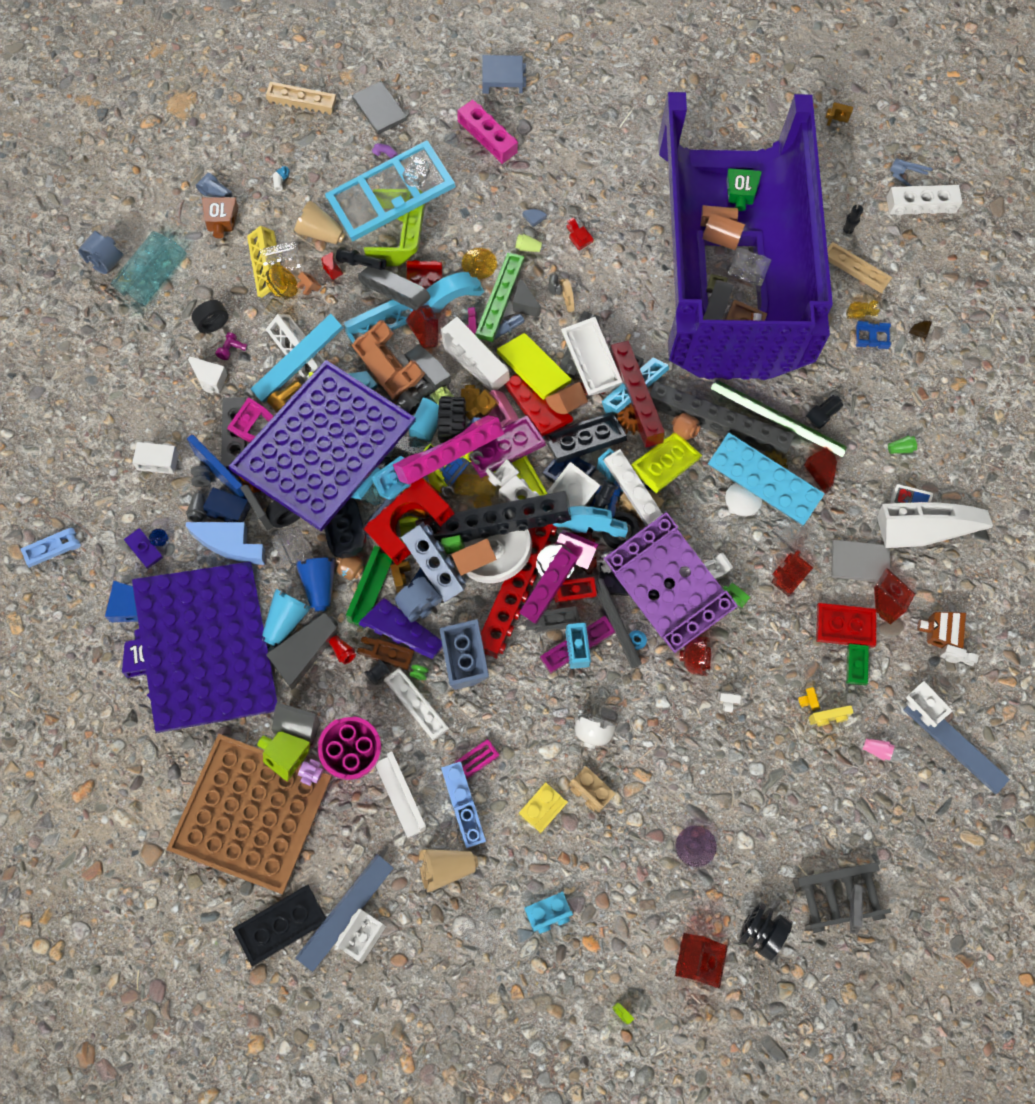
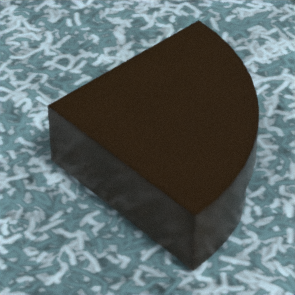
M924 320L914 324L909 333L926 339L932 321Z

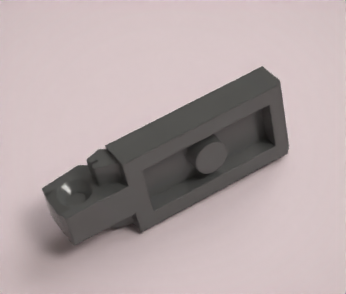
M577 606L545 611L537 624L529 619L525 620L526 631L537 629V632L542 633L566 629L568 624L580 623Z

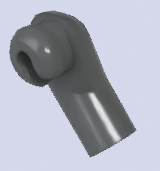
M552 274L549 278L548 290L554 296L556 294L561 295L563 288L561 285H557L558 276Z

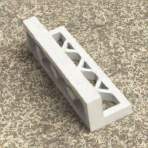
M277 314L266 328V331L285 355L306 337L290 315ZM277 324L280 327V335H277L273 330ZM285 337H288L290 340V348L285 346ZM318 352L306 364L311 367L312 370L310 372L314 373L325 360ZM304 365L298 372L306 382L309 379V374L305 372Z
M389 752L386 758L378 761L376 768L407 838H410L425 831L426 826L394 754Z

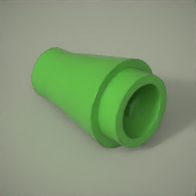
M908 435L888 443L890 454L913 453V451L917 450V442L914 436L910 437Z

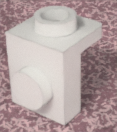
M508 460L495 473L489 469L485 471L490 476L488 480L494 486L500 485L501 487L519 473Z
M720 553L715 559L704 563L716 580L723 578L733 568L724 553Z

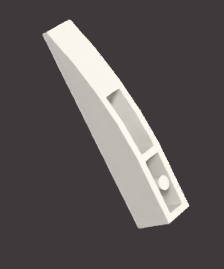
M948 503L882 504L877 516L885 548L926 546L989 529L993 526L988 510Z

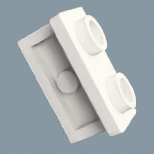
M925 681L906 696L908 700L906 704L913 711L918 710L922 714L920 719L928 727L932 725L935 728L938 723L953 711Z
M358 909L351 917L350 923L344 932L339 935L335 946L362 964L386 926L363 910Z

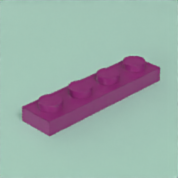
M561 547L519 613L537 624L579 558Z
M606 616L587 626L589 650L615 634ZM566 640L540 656V660L550 674L570 661Z

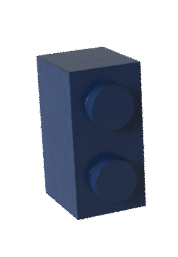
M213 487L203 508L206 515L211 519H221L224 522H244L251 506L248 500Z

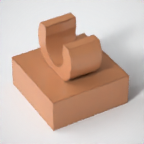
M301 272L298 275L301 281L297 284V288L302 289L305 286L303 294L309 295L312 290L318 292L322 287L311 274Z

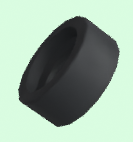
M209 300L200 304L191 315L193 323L201 333H211L220 329L229 318L225 307L218 300Z
M273 501L265 512L272 526L276 528L289 526L300 519L299 516L277 501Z
M615 512L614 517H612L613 519L626 522L631 527L632 533L627 540H616L609 533L602 531L604 541L613 549H617L618 546L639 532L638 522L629 513Z

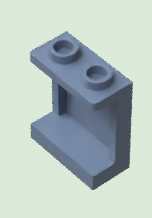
M482 55V94H489V87H518L519 93H522L523 87H526V76H523V73H526V63H523V57L516 55Z

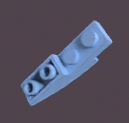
M461 761L441 767L465 847L469 848L486 842Z

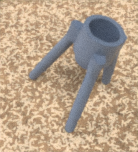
M897 158L890 169L893 172L892 176L906 186H912L900 176V174L904 175L906 169L928 175V172L924 170L933 171L931 167L906 162Z

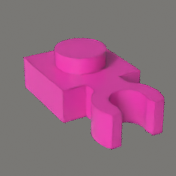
M475 307L468 308L469 317L468 325L466 326L475 335L478 328L477 312H475Z

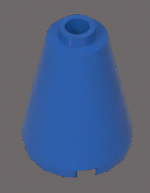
M328 558L306 559L305 564H301V561L296 562L310 607L315 609V612L327 611L326 607H330L335 558H332L330 561Z

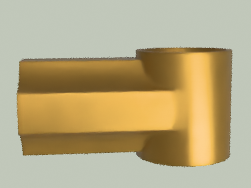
M295 380L281 392L276 391L268 397L267 403L278 413L286 404V401L302 385Z

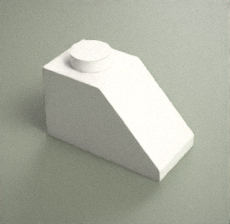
M189 357V363L202 389L208 393L215 392L220 394L227 378L225 367Z

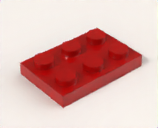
M818 603L816 642L842 645L856 644L874 648L876 646V609Z

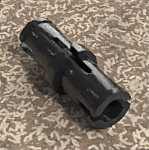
M854 205L851 213L847 215L846 223L843 227V231L846 234L848 232L852 234L855 227L859 224L860 216L863 213L861 205H858L857 209V205Z

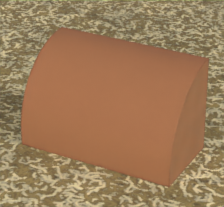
M702 205L700 226H707L711 213L734 221L738 220V208Z
M711 213L702 239L736 251L745 224Z
M580 382L567 386L545 398L548 405L560 414H567L588 402Z
M488 538L451 554L461 576L497 560Z

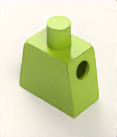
M282 731L278 732L273 740L263 735L257 744L258 747L264 749V764L287 782L310 753L309 741Z

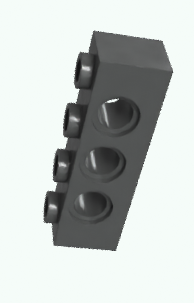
M245 397L223 398L221 463L232 474L236 473L229 469V465L250 443L239 436L233 437L235 434L227 429L245 403ZM234 451H240L238 454H232Z

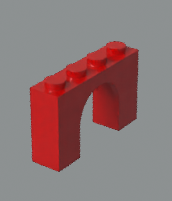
M422 478L411 483L407 490L399 494L389 506L383 508L381 513L375 519L370 520L364 528L366 533L397 566L411 554L407 546L396 534L397 522L404 513L416 509L423 510L439 526H442L455 514L451 507Z

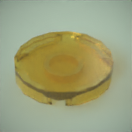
M274 265L267 270L265 274L267 276L266 283L275 296L288 300L296 295L298 292L297 281L287 268L281 265Z

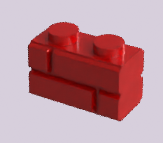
M594 577L565 580L554 596L555 603L596 597Z

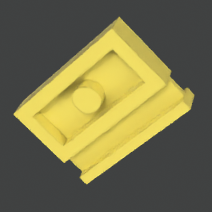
M545 782L519 812V815L541 834L568 802Z

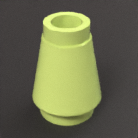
M518 234L515 248L519 249V251L540 252L542 242L526 234Z

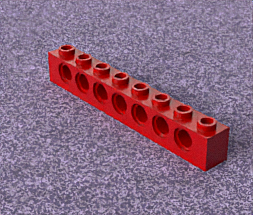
M553 524L528 529L532 539V548H536L538 552L531 553L526 563L531 567L529 570L522 569L515 576L503 582L481 631L486 655L496 659L499 653L503 655L507 643H504L506 637H511L515 627L512 625L514 619H519L520 605L522 602L525 603L529 596L527 589L529 585L533 586L537 575L534 573L537 569L536 561L538 554L544 547L551 544L549 539L551 535L555 536L558 529ZM541 531L545 535L543 537H539L536 535V532ZM521 581L524 585L516 587L513 583ZM514 598L516 602L509 604L506 602V599ZM500 615H506L509 619L507 621H501L498 617ZM499 632L501 637L494 639L491 637V634Z

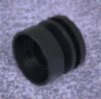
M759 902L746 917L738 941L745 943L749 938L747 944L749 948H752L759 942L758 954L771 961L785 943L793 922L781 914L774 920H771L773 909L768 908L764 913L766 905Z

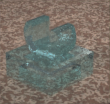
M374 484L371 485L363 498L359 499L363 504L368 502L374 506L382 504Z

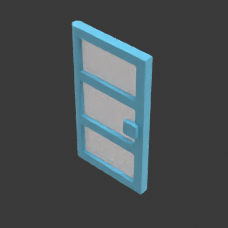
M426 140L325 193V197L353 242L450 191L456 185L430 143Z

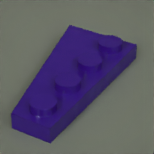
M385 598L359 622L360 626L372 628L375 633L381 636L382 634L393 638L392 641L398 644L404 643L409 646V649L431 659L443 649L442 640L418 622H410L399 608Z

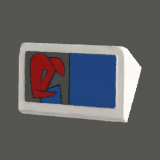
M896 484L892 491L890 504L931 503L933 493Z

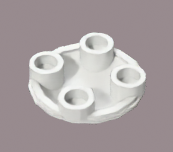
M737 483L731 485L726 491V505L731 514L751 516L755 515L761 507L762 499Z

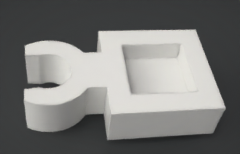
M948 644L940 652V657L945 658L948 662L959 663L961 661L970 666H974V663L978 662L979 657L977 654L967 653V650Z

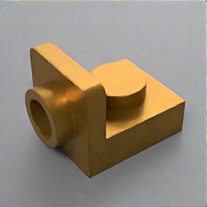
M834 102L832 108H828L825 116L828 119L827 126H830L832 119L848 123L853 107Z
M465 385V389H461V397H464L466 401V411L476 407L472 403L479 396V389H476V385Z
M403 560L398 566L395 563L390 565L397 593L404 588V584H407L403 572L411 570L409 561Z

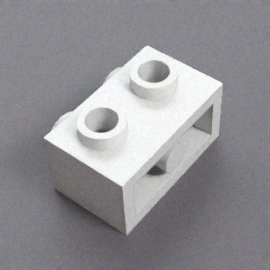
M151 441L137 442L132 463L139 471L175 474L179 453L176 447L169 443L161 445Z

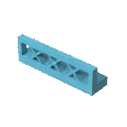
M390 300L344 322V328L353 344L355 341L354 334L358 332L365 334L379 320L386 322V319L390 317L395 318L396 322L394 324H387L391 331L418 319L419 315L416 310ZM407 309L413 314L409 317L401 316L402 312Z
M654 357L640 368L647 388L669 370L667 364ZM622 383L601 402L606 414L610 412L618 414L631 403L624 383Z

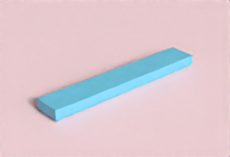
M330 313L251 388L252 392L261 402L265 403L272 393L278 391L344 327Z

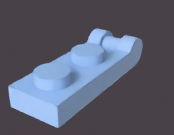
M74 528L65 529L21 548L27 566L30 568L67 551L80 548L81 544L75 538L76 532ZM68 539V542L63 544L62 540Z

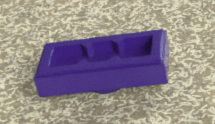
M140 528L124 539L147 569L163 558Z

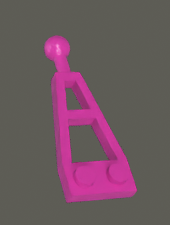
M248 397L227 429L240 438L251 442L256 436L248 432L259 416L262 415L268 422L274 416L266 408Z

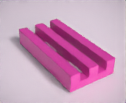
M488 739L455 761V763L460 761L463 763L484 747H489V749L464 766L462 765L466 780L499 757V753ZM489 753H493V755H491L489 758H487L482 763L477 765L475 768H473L469 772L466 771L468 768H470L472 765L480 761Z

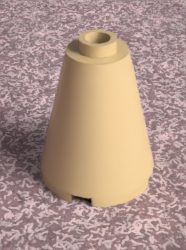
M309 200L302 210V216H299L294 231L297 234L336 245L338 242L342 243L346 236L344 228L319 206Z
M423 849L419 852V861L423 860L422 867H419L423 886L427 889V892H432L470 875L478 867L477 856L473 855L471 851Z

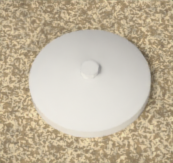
M528 529L488 537L497 560L468 572L466 575L482 583H498L515 576L523 569L531 555L532 539ZM478 538L464 542L465 548L487 538Z

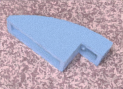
M186 522L189 533L214 553L237 562L265 565V549L263 544H246L247 527L244 522Z

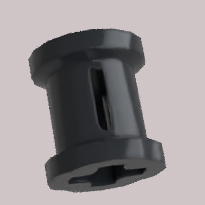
M380 659L377 660V664L372 669L364 672L366 677L375 686L385 674L391 673Z

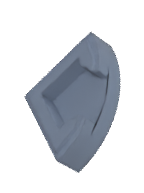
M529 209L522 212V216L532 227H535L547 218V214L537 209Z

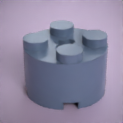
M94 231L78 249L83 260L87 264L90 261L94 264L92 268L102 274H107L123 257V253L114 246L116 244L115 241L109 236L105 238L97 231Z
M425 577L412 581L413 586L408 588L406 585L395 597L397 606L410 622H414L419 617H422V619L426 618L432 612L430 609L442 601L440 595Z

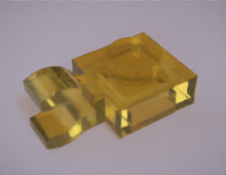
M874 300L869 304L861 302L850 304L846 311L847 319L864 318L866 315H878L880 309L872 308L878 305V301Z

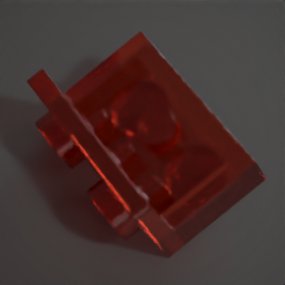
M799 550L795 554L790 553L784 560L786 564L782 568L778 566L772 574L774 578L771 583L788 597L813 569L810 564L799 556L801 553Z

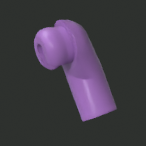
M377 143L372 149V152L377 156L381 152L391 159L398 156V153L389 145Z

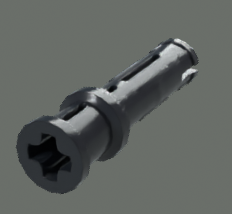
M340 247L336 252V260L339 263L347 262L352 266L359 264L383 270L386 267L385 259L363 255L357 250L350 251L345 247Z
M603 479V485L599 493L595 495L596 500L593 507L605 509L606 505L611 503L610 499L614 491L618 489V486ZM588 527L587 532L583 534L591 536L593 529Z

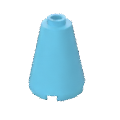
M278 589L274 592L262 636L266 637L264 641L273 646L276 643L281 644L311 608L284 592L279 595L281 591Z

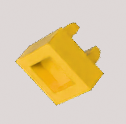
M815 688L806 689L808 696L798 698L800 706L806 707L810 705L813 711L820 710Z

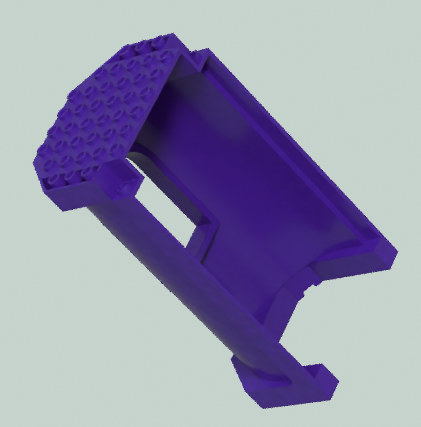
M668 92L658 136L659 156L666 160L669 166L676 304L675 317L668 338L669 361L699 378L709 380L714 378H723L725 380L732 378L767 380L815 363L830 335L828 313L833 305L813 95L794 94L779 140L766 150H690L687 147H682L679 143L687 112L686 92ZM728 169L761 171L760 183L754 203L751 205L746 204V210L738 211L737 222L745 224L737 246H753L758 310L767 313L765 321L703 320L708 306L705 246L721 245L702 239L706 228L700 226L702 205L735 208L736 203L728 201Z

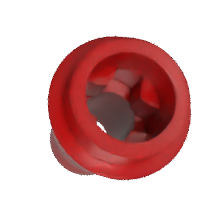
M338 635L329 640V644L339 662L349 664L355 659V649Z

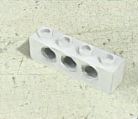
M959 185L891 187L886 197L889 215L950 214L957 212L962 204Z

